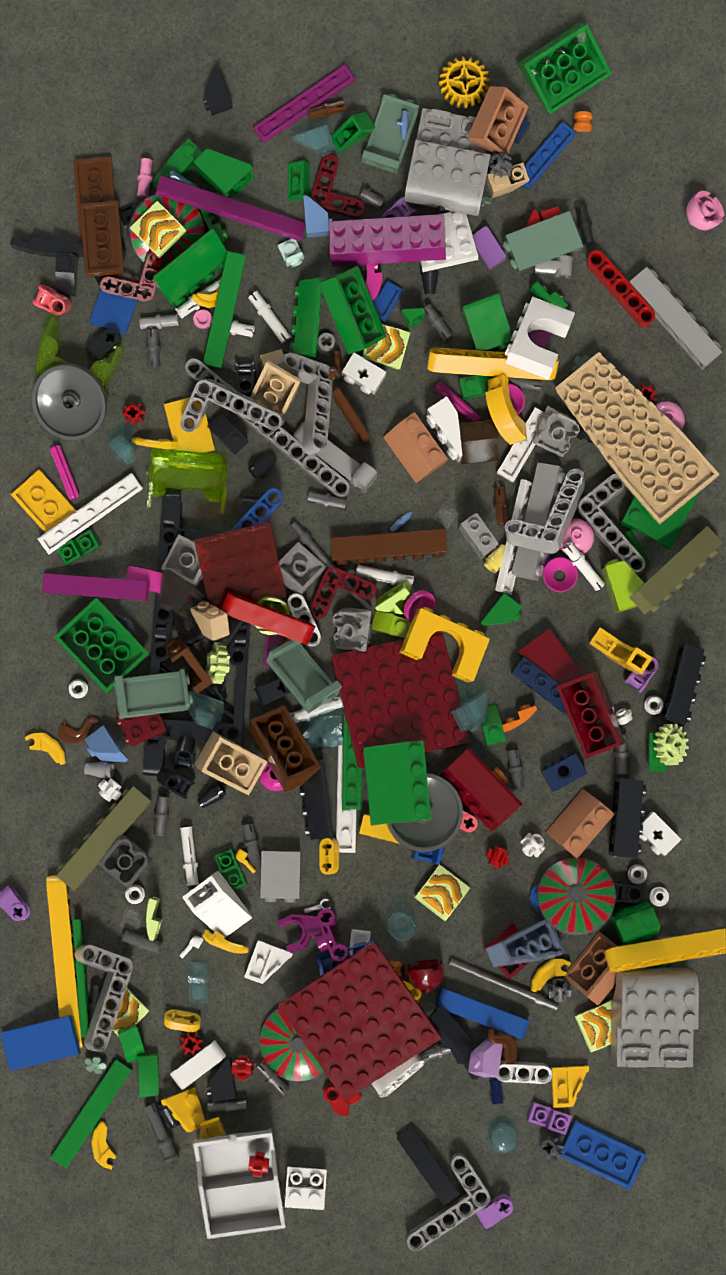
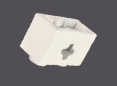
M353 353L342 371V376H344L343 379L349 384L353 385L356 383L361 386L360 390L364 393L375 395L386 377V371ZM364 372H366L367 378L363 377L361 379L359 373L363 374Z
M650 812L640 822L643 823V834L639 835V837L644 842L648 840L652 844L650 848L657 855L661 853L663 856H666L681 840L655 812ZM654 831H660V839L653 838L655 836L653 833Z

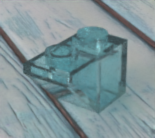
M122 433L106 444L122 465L125 463L128 465L136 459V451Z
M341 715L323 716L303 734L310 748L343 745Z

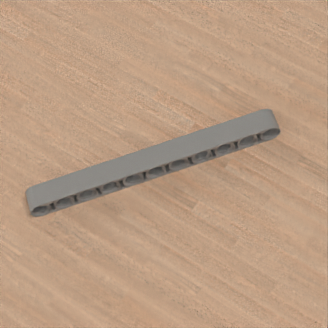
M190 359L185 364L188 376L196 383L207 377H213L214 381L235 390L201 361ZM192 365L199 366V370L196 373L189 371ZM203 383L201 387L209 392V385ZM219 396L222 401H226L227 396ZM255 407L253 412L257 413L258 417H261L262 411ZM234 413L336 497L345 498L349 494V483L316 455L306 454L303 445L283 428L280 427L272 430L270 433H265L262 430L264 426ZM271 419L273 425H278ZM281 436L288 439L284 445L277 443L278 438ZM296 448L302 450V455L299 457L292 455V451ZM308 461H316L317 466L314 469H309L306 466ZM329 472L332 478L329 481H324L321 475ZM339 484L346 486L347 489L344 493L336 491V487Z

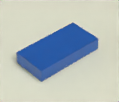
M388 280L374 302L379 319L384 323L404 289Z

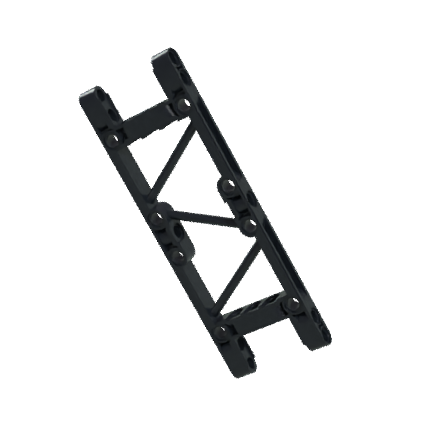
M163 491L157 572L167 575L168 572L161 568L178 534L207 549L213 550L230 532L181 528L183 507L181 492ZM241 497V504H239L238 522L257 503L259 497ZM246 522L243 525L244 531H250L253 528V523ZM257 532L250 539L251 545L247 548L242 547L238 552L245 553L242 597L249 600L253 598ZM169 533L175 535V539L171 543L165 541V536ZM233 536L230 539V544L234 546L240 542L238 536ZM204 574L202 581L224 596L227 595V592L233 593ZM155 593L150 675L172 672L162 665V662L170 659L169 655L166 653L164 657L160 658L157 655V650L160 647H165L166 643L172 639L175 613L166 604L167 596ZM163 609L169 610L170 613L166 619L160 618V612ZM232 616L228 618V626H230L229 661L237 667L234 712L202 691L197 694L191 684L187 685L188 692H191V694L232 720L233 724L163 720L166 731L145 741L144 776H157L164 767L166 739L178 740L182 736H189L195 741L207 742L214 731L242 747L250 623L238 624L236 618ZM199 632L183 641L188 647L206 638V636ZM235 653H243L244 658L241 662L233 660ZM230 729H237L238 737L236 739L228 737Z

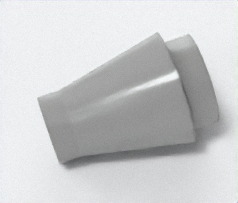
M109 761L86 763L84 772L86 775L107 780L114 775V763Z

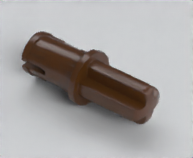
M340 100L330 104L324 103L323 106L309 109L307 111L308 117L312 121L326 116L330 118V115L346 112L345 106H343L344 102Z
M500 487V492L498 488H494V508L496 509L497 525L505 526L508 522L507 507H509V504L506 502V488Z

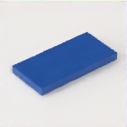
M72 1015L0 1033L10 1071L81 1054Z
M577 1120L574 1121L563 1145L565 1148L562 1152L564 1155L562 1158L629 1190L646 1156V1153Z

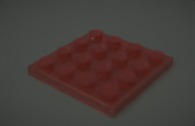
M270 522L194 540L209 607L213 605L221 610L227 592L255 602L267 596L286 597Z

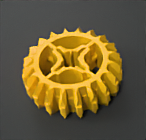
M463 56L460 62L455 58L454 64L449 61L447 64L448 68L443 67V73L440 74L441 81H439V86L442 87L440 92L445 94V100L450 99L451 105L456 101L457 108H459L460 104L464 103V108L466 109L468 103L474 107L475 101L481 103V97L485 98V91L489 89L487 84L490 83V79L486 78L488 71H483L485 66L481 65L478 67V60L472 63L471 57H469L468 61H465ZM461 70V74L458 77L450 79L453 73ZM467 70L472 71L476 76L469 75ZM463 75H464V79L466 80V83H467V84H466V89L464 88V85H463V82H462V80H463ZM480 85L474 93L468 95L470 88ZM451 87L459 89L462 95L456 93Z

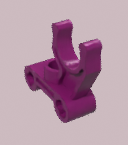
M330 909L321 910L318 916L291 914L277 921L280 928H284L289 924H298L302 928L301 939L295 944L287 945V951L290 954L305 949L309 945L311 938L315 937L320 951L329 949L331 957L337 964L351 956L346 946L337 944L332 930L337 926L338 920ZM331 916L329 918V922L324 923L326 921V917ZM339 952H343L344 956L342 958L337 956Z

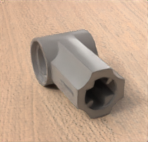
M563 255L536 265L534 273L570 278L573 257Z

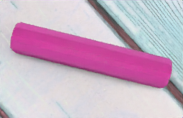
M439 382L435 386V390L443 398L448 397L454 408L470 422L481 420V417L443 382Z
M53 446L50 452L68 498L70 500L76 499L80 494L61 446Z

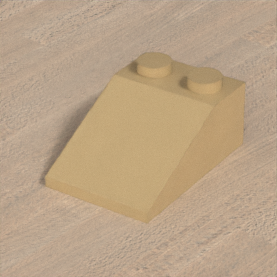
M267 361L250 398L285 415L297 394L301 379Z
M213 731L194 766L201 772L249 795L268 761Z

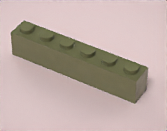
M708 526L705 527L629 598L644 615L650 610L654 613L662 605L660 603L662 599L667 601L674 594L672 592L674 588L676 591L685 584L683 581L685 578L689 580L697 573L695 570L697 567L701 569L708 562L706 559L708 556L712 558L719 552L718 547L723 542Z
M134 786L131 789L127 788L120 797L123 799L118 804L114 803L109 808L108 812L110 814L105 819L102 817L95 825L97 829L93 834L89 832L82 840L84 844L81 848L76 847L69 855L71 857L67 864L63 862L57 869V877L74 892L98 866L99 862L116 841L129 830L151 804V801Z

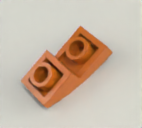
M531 704L519 707L520 711L516 712L519 720H515V717L504 720L505 724L502 725L503 731H510L524 723L534 714L537 707H531Z

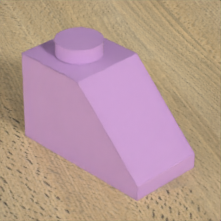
M489 1038L485 1039L471 1052L468 1073L485 1078L499 1077L503 1045L492 1043Z

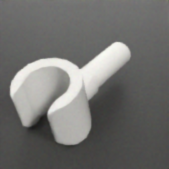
M323 899L319 905L305 908L304 912L309 913L331 909V907L324 908L322 906L323 903H327L330 900Z
M194 936L179 956L184 958L193 946L199 949L203 939L199 936Z

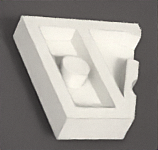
M258 940L244 977L263 984L293 954Z

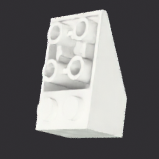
M445 397L428 408L426 422L431 429H436V436L440 443L447 445V453L451 459H456L457 462H460L462 447L458 412L448 397Z
M219 870L182 897L196 916L213 931H217L225 937L253 918Z

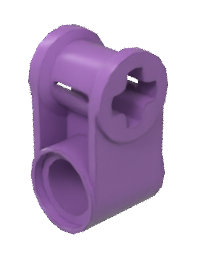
M402 197L383 214L382 218L414 216L417 211L412 209L407 202H404V197Z
M654 657L651 660L653 662L652 670L648 671L645 669L642 674H636L631 671L625 680L626 684L630 683L637 688L639 693L644 690L658 669V662Z
M8 884L0 892V907L15 921L27 919L30 915L29 906L20 897L19 893ZM22 908V909H23V911L21 912L22 915H19V916H18V915H17V913H18V910H17V909Z
M501 1194L492 1199L487 1206L476 1212L485 1229L492 1227L512 1213V1200L508 1195ZM500 1203L507 1204V1208L501 1207Z

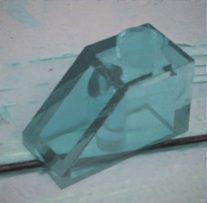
M328 125L291 137L293 142L318 155L325 156L333 153L332 150L336 149Z
M189 690L188 692L192 694V704H190L188 711L195 724L213 730L223 718L224 702Z
M488 692L473 697L451 711L461 732L467 730L473 732L479 729V724L486 720L490 696Z
M208 961L189 962L188 1002L208 1003L210 1000Z

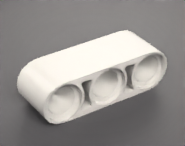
M292 594L288 599V606L292 615L299 619L301 616L306 615L310 618L309 623L316 626L303 596ZM294 598L301 599L302 605L299 608L292 607L291 602ZM317 626L313 633L317 634L318 639L315 643L309 642L308 646L315 647L321 642V635Z
M214 1040L209 1046L203 1048L170 1075L180 1089L183 1090L227 1055L216 1040Z
M417 1054L373 1082L372 1085L380 1097H385L423 1066L424 1061Z
M514 1061L512 1064H502L500 1062V1068L507 1067L509 1072L505 1076L499 1074V1077H497L502 1082L544 1084L551 1080L552 1071L545 1063ZM521 1068L528 1069V1074L522 1077L518 1075V1071ZM540 1069L548 1071L545 1077L541 1078L537 1075Z

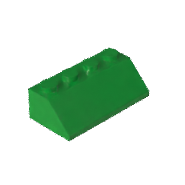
M358 266L319 282L348 354L364 350L387 337Z
M322 278L301 280L299 286L295 288V298H298V305H294L293 310L296 324H292V335H295V341L291 342L290 353L315 361L317 359L322 290L319 282L322 281Z

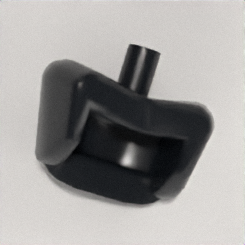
M213 683L208 687L210 695L217 702L227 698V694L224 691L226 690L225 686L221 687L220 684Z

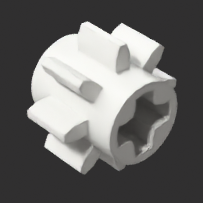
M112 778L108 781L103 779L98 785L101 789L99 794L108 802L112 799L117 801L122 795L119 791L122 786Z
M528 833L520 842L523 844L521 847L523 853L530 857L534 855L537 858L545 849L543 846L544 839L539 834L532 835Z

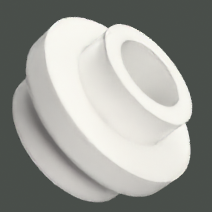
M81 679L73 680L69 685V693L74 698H83L88 692L87 683ZM77 685L82 687V691L79 693L75 691Z
M653 695L645 700L644 707L649 714L656 715L663 710L664 703L660 697ZM653 701L657 703V707L655 709L651 708L650 706L651 702Z
M623 708L615 713L619 725L626 724L633 719L630 709L626 710V708Z
M635 864L629 868L628 878L635 884L643 883L647 878V870L644 866ZM636 870H639L641 872V875L638 878L634 876V872Z
M134 884L126 890L125 896L128 902L138 904L143 901L145 891L140 885ZM134 890L138 891L139 896L137 898H134L132 896V892Z
M655 887L651 890L649 899L655 906H663L668 902L669 894L666 889ZM658 893L663 895L661 900L656 899Z

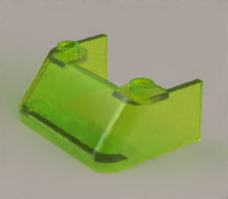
M51 317L39 343L34 371L38 377L56 365L72 364L56 356L58 343L53 337L59 327V323L53 317ZM117 347L110 364L105 361H96L90 369V372L101 382L106 393L124 357V352L120 347Z
M160 448L151 450L148 467L146 507L151 506L152 496L164 495L166 488L204 491L206 499L211 502H219L220 514H224L227 495L226 458L212 453Z

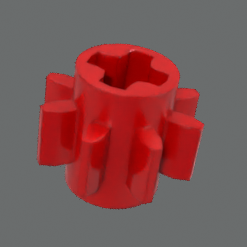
M642 384L639 391L649 394L650 396L647 400L655 403L657 399L654 398V395L658 391H653L651 389L652 385L645 387Z
M132 401L131 406L127 407L124 405L126 413L121 415L122 417H127L126 424L133 422L134 426H136V422H144L141 417L146 412L140 411L142 408L141 404L135 406ZM132 410H135L136 413H138L135 414V418H132V416L129 415L132 414Z
M496 845L493 850L489 848L486 857L489 858L487 863L501 869L502 865L507 866L510 857L507 856L509 851Z
M187 1032V1038L181 1036L180 1039L184 1043L179 1048L186 1050L184 1055L192 1052V1055L195 1056L196 1049L202 1050L199 1043H202L204 1040L197 1038L198 1032L195 1035ZM189 1039H191L192 1042H196L193 1048H191V1046H187Z
M238 1055V1060H233L232 1074L236 1075L238 1080H248V1075H253L254 1062L249 1061L248 1056Z
M256 1151L255 1156L250 1155L248 1171H253L252 1176L262 1177V1173H268L270 1158H265L264 1152Z

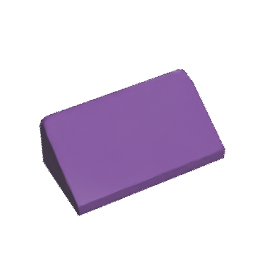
M487 226L473 235L476 249L489 270L506 260L505 253Z

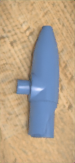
M405 110L402 111L401 121H397V125H400L402 140H405L408 130V111Z
M410 511L399 518L389 528V531L396 533L409 520L412 512Z

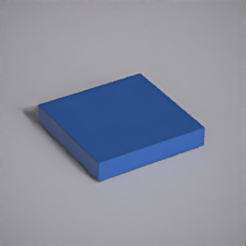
M101 289L89 323L107 330L113 329L117 333L126 336L138 300L106 293Z

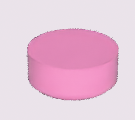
M202 309L194 314L193 321L199 329H207L212 324L213 319L209 311Z

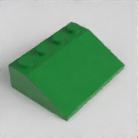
M585 23L576 24L517 63L525 80L549 115L612 74L588 24Z
M213 228L153 277L158 291L172 308L181 306L190 293L192 295L197 293L201 288L200 285L204 282H210L218 270L223 271L227 250Z
M699 493L660 525L633 496L620 524L672 549Z
M97 598L54 636L62 647L107 694L114 690L113 681L115 676L127 678L149 655L142 645Z
M413 741L363 748L371 826L430 820L431 811L424 742Z

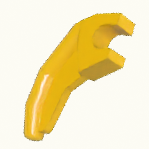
M219 288L211 294L197 292L192 295V299L199 306L215 307Z
M139 437L132 438V442L136 445L152 448L177 449L178 441H171L170 439H159L157 441Z
M32 733L25 737L26 741L31 738L35 741L34 745L29 747L30 750L48 752L56 763H60V765L66 763L65 752L60 743L48 734Z
M205 930L203 933L205 941L213 946L238 954L249 952L248 947L225 940V936L217 931H214V934H212L209 930Z
M550 959L537 969L531 979V991H540L548 979L566 976L567 972L562 971L561 967L563 965L570 967L571 962L564 959Z
M100 1121L94 1128L91 1139L94 1159L102 1167L112 1170L113 1165L109 1164L107 1159H116L117 1155L106 1142L108 1127L104 1121Z

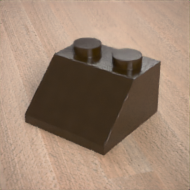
M493 420L459 423L462 447L461 464L499 461L498 430Z

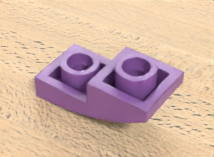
M532 1101L526 1120L566 1135L572 1116Z

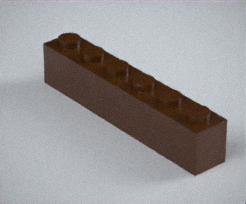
M445 529L331 538L332 563L336 562L337 566L348 565V561H355L356 564H365L367 560L374 559L375 563L386 562V558H394V561H403L405 557L413 556V560L424 559V555H432V558H441L443 554L447 553Z

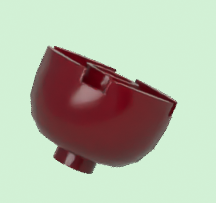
M437 959L416 961L418 964L411 966L410 963L407 964L405 971L409 984L414 988L422 990L423 993L432 992L433 988L439 986L443 981L444 966L442 960L440 963H437Z

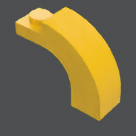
M502 374L489 379L488 392H485L490 415L497 430L510 445L527 439L526 423L517 415L510 399L508 377Z
M602 628L597 630L589 642L591 646L602 652L606 657L636 674H642L652 660L651 656L639 648H633L621 642Z

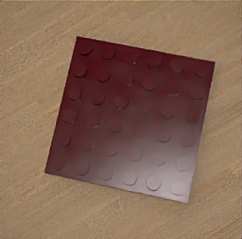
M442 631L435 632L430 637L423 657L418 660L399 653L404 639L367 647L364 652L353 650L330 656L336 681L342 686L339 694L358 769L365 767L363 752L365 747L423 741L424 752L428 753L470 742L454 676L451 675L452 668Z
M375 940L278 1004V1007L344 1101L442 1038Z

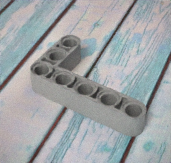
M287 353L276 365L301 379V382L308 384L303 449L306 454L313 456L327 446L333 380L329 378L330 366L294 353Z
M207 378L200 380L195 385L181 418L180 426L185 432H192L198 429L210 402L271 430H276L283 426L285 417L280 411ZM203 383L209 385L208 393L203 392L201 388ZM220 391H224L227 394L226 401H222L219 398ZM237 399H241L244 402L243 409H239L236 406ZM196 400L201 402V410L195 409L194 402ZM255 407L261 409V417L254 415L253 410ZM272 415H275L279 418L278 425H273L271 423ZM188 418H192L194 420L195 424L193 428L187 425Z
M302 422L299 428L292 435V437H294L302 445L305 426L304 422ZM327 440V446L315 454L325 464H329L340 476L346 477L349 483L359 487L363 493H366L377 479V472L365 462L360 465L329 440Z
M572 469L567 473L545 526L519 520L508 521L505 524L507 542L511 545L540 552L556 553L561 547L584 492L585 481L583 472L579 469Z
M613 474L581 499L578 505V513L592 527L593 532L619 562L625 561L639 576L645 568L644 559L601 510L624 489L625 485L616 474ZM617 480L621 483V486L614 488L611 482ZM597 493H605L607 496L606 499H598L596 496ZM584 504H588L592 507V510L585 512L581 507ZM598 518L602 519L604 521V524L602 526H596L594 524V520ZM608 533H614L616 535V539L614 541H610L606 538V535ZM621 547H625L629 553L621 555L618 550ZM638 562L641 568L634 570L631 567V563Z
M82 945L75 951L77 961L107 972L85 1038L87 1049L103 1051L108 1045L133 970V964L126 957L92 945ZM86 949L89 951V957L87 959H85L84 957V951ZM102 956L107 958L105 965L101 963ZM120 962H123L124 969L122 972L119 970ZM115 980L118 983V987L116 990H114L112 987V984ZM109 999L112 1002L110 1009L106 1007V1002ZM102 1018H104L106 1022L103 1028H101L100 1021ZM96 1037H98L99 1039V1045L97 1047H95L93 1043Z
M454 1154L450 1159V1164L467 1193L407 1234V1245L411 1250H421L489 1204V1192L464 1154ZM457 1159L465 1161L464 1165L460 1168L454 1165ZM469 1175L475 1177V1181L472 1184L465 1182V1178ZM479 1192L486 1194L485 1199L482 1201L476 1199V1195ZM467 1203L470 1205V1208L467 1211H461L459 1209L460 1205ZM446 1214H451L454 1218L451 1222H445L443 1217ZM430 1225L437 1227L434 1233H429L426 1229ZM413 1236H418L421 1238V1241L418 1244H413L410 1242V1239Z

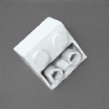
M287 1167L285 1207L324 1210L327 1169Z

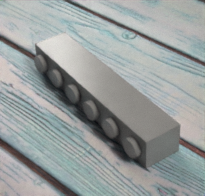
M646 267L629 282L654 310L656 319L702 370L722 353L718 342L710 339L708 331L695 322L696 318L691 312H686L683 308V303L671 295L669 287L658 280V275L654 270H649Z
M544 463L537 464L524 522L545 526L560 492L561 484L565 480V472L560 466ZM518 546L512 574L519 578L539 581V577L542 576L544 570L542 565L543 558H546L547 553Z

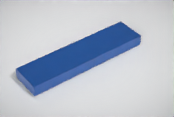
M564 121L559 124L524 165L529 182L522 186L528 191L577 134Z

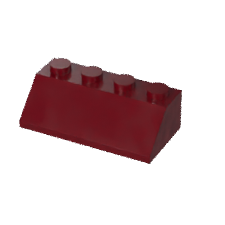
M597 671L557 686L585 759L626 743Z
M470 748L464 751L439 775V777L448 781L455 788L464 804L491 832L523 805Z

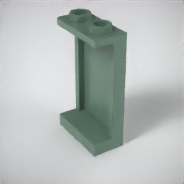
M383 94L382 103L374 123L376 128L371 132L366 150H364L362 155V163L398 174L419 112V105H416V102L401 100L393 94ZM405 110L408 111V130L405 140H402L400 125H397V121H401L402 111Z
M570 211L507 234L503 242L506 253L509 252L511 256L509 260L513 270H516L517 274L570 252L575 253L583 248Z
M288 638L283 645L279 647L274 646L269 651L266 662L307 713L312 712L338 696L342 687L338 681L334 683L330 681L300 642Z
M184 668L178 672L131 678L114 677L113 682L119 719L185 711L192 704V694L187 690V685L190 684L189 675L185 674Z

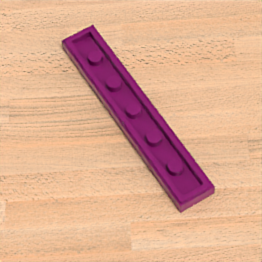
M344 64L255 125L253 130L263 144L307 115L309 109L320 106L355 82V77Z
M44 574L42 593L148 601L150 582Z

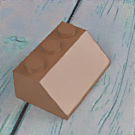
M490 86L467 138L479 148L499 155V152L508 155L529 106L508 88Z
M415 412L397 424L383 437L415 483L424 479L448 460Z
M582 789L545 833L573 857L578 858L613 817L614 813Z
M600 931L569 968L567 975L563 976L597 1005L602 1002L616 984V972L609 971L604 952L610 948L618 947Z

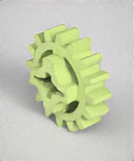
M214 642L212 650L207 654L206 672L209 673L212 682L216 684H222L224 676H226V672L228 673L230 668V654L227 653V646L222 642Z
M664 724V727H659L660 732L655 733L657 740L653 741L656 743L654 750L658 751L656 757H661V763H665V765H679V762H683L682 756H687L685 749H689L686 745V742L689 740L685 739L686 732H682V726Z

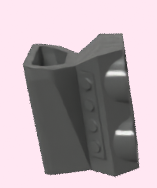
M123 834L98 865L129 889L148 868L153 858L133 843L127 834Z

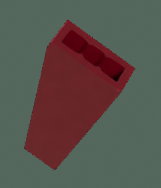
M550 629L517 652L519 656L525 657L560 685L584 676Z

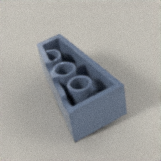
M545 919L486 948L494 967L548 960L566 953L555 928Z

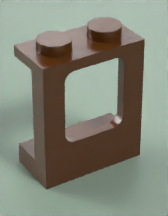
M180 636L172 638L166 643L164 649L173 662L183 655L193 668L188 673L189 682L197 694L213 683Z

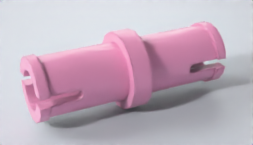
M148 158L141 159L140 174L137 176L139 181L137 197L142 199L149 197L150 182H152L151 170L153 160Z

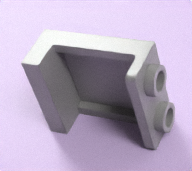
M477 513L460 524V532L480 560L497 549V540Z
M261 851L260 898H265V902H276V898H282L284 902H296V899L300 898L301 851Z

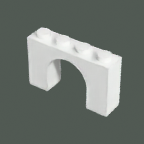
M532 297L530 304L526 303L522 314H525V316H520L516 327L519 330H514L511 341L513 345L509 344L505 355L508 356L506 364L549 380L559 354L535 345L530 340L528 333L534 330H544L566 338L575 313Z

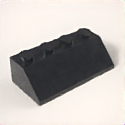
M689 644L679 646L661 720L682 726L686 725V722H690L692 712L689 711L690 706L694 704L697 693H694L695 686L699 685L701 680V674H699L700 666L703 667L706 656L703 655L704 650Z
M318 760L321 768L303 786H300L301 798L305 797L306 804L302 806L303 817L308 819V824L305 825L306 836H310V840L334 837L323 760Z
M615 778L612 806L614 815L611 819L609 844L610 856L638 859V855L641 854L642 844L639 843V835L643 834V823H640L645 811V805L642 804V796L646 795V785L643 784L644 780Z

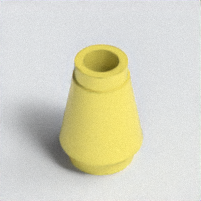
M501 544L485 559L484 566L493 573L500 571L505 545Z

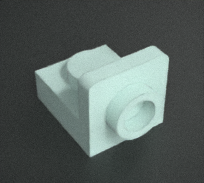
M290 239L278 245L287 267L290 265L296 267L302 263L301 260H304L303 252H301L296 240Z

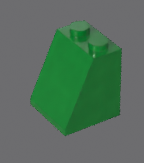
M208 148L204 152L200 151L193 161L196 173L218 195L231 199L237 196L255 178L253 167L250 164Z
M499 293L462 307L461 317L474 350L494 351L499 349L504 351L507 350L509 344L513 343Z
M644 899L638 903H632L614 910L610 917L621 946L637 944L659 935L660 923L653 907Z

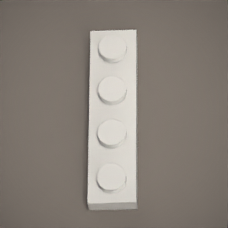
M535 407L526 422L527 439L513 444L497 471L498 475L512 483L536 445L533 441L544 416L543 411Z

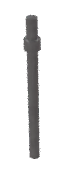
M295 521L290 527L300 537L299 540L303 545L306 544L327 569L336 567L311 539L312 536L305 532ZM337 571L331 572L338 579ZM347 579V587L351 589L354 588V586ZM350 593L363 609L369 610L372 607L364 598Z
M452 958L449 963L454 968L532 1000L538 1006L543 1005L555 1011L559 1007L558 1003L545 998V995L530 992Z

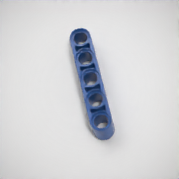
M269 489L213 549L212 556L217 563L227 564L282 505L283 496L278 489ZM272 494L279 495V500L276 503L269 501V497ZM259 508L266 509V514L263 517L256 516V511ZM246 522L253 523V528L250 531H244L243 525ZM233 536H238L240 538L239 544L231 545L230 539ZM225 550L227 552L226 558L222 560L217 559V553Z
M441 987L434 1005L436 1007L441 1005L448 1012L520 1039H524L530 1020L526 1018H520L518 1015L508 1011L504 1012L500 1008L483 1004L481 1001L467 998L463 994L446 990L444 987Z

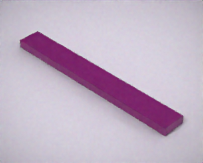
M164 176L159 178L156 195L294 240L301 241L303 238L306 224L304 222Z

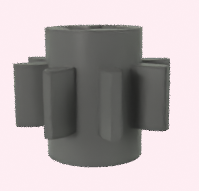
M499 152V155H493L489 161V166L492 168L490 172L500 178L503 175H508L512 170V163L509 162L512 158L502 152Z
M562 978L553 979L552 984H548L549 998H553L555 1002L559 1003L566 1002L567 997L572 996L571 983H567Z
M548 1136L546 1141H541L542 1146L539 1151L545 1154L544 1159L557 1161V1157L564 1156L562 1152L565 1146L560 1144V1138L554 1139L552 1136Z

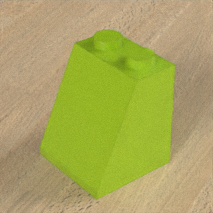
M618 559L604 564L605 567L601 571L614 612L618 613L637 607L629 597L644 582L625 561L619 562Z

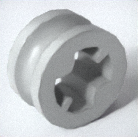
M323 333L318 338V345L323 351H330L335 346V339L330 333ZM325 338L327 340L330 338V343L332 344L330 346H323L322 339Z

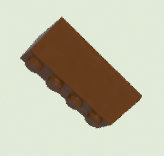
M284 705L250 720L249 732L285 792L303 785L321 768V765Z

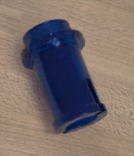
M498 1079L489 1080L491 1098L489 1100L492 1101V1104H503L505 1097H503L502 1081Z

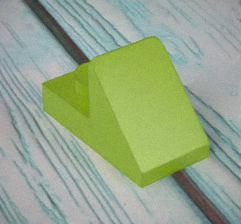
M407 579L378 597L375 609L377 611L404 614V603L402 601L410 595L411 584Z
M376 611L372 622V630L405 639L411 622L405 618L394 616L391 613Z

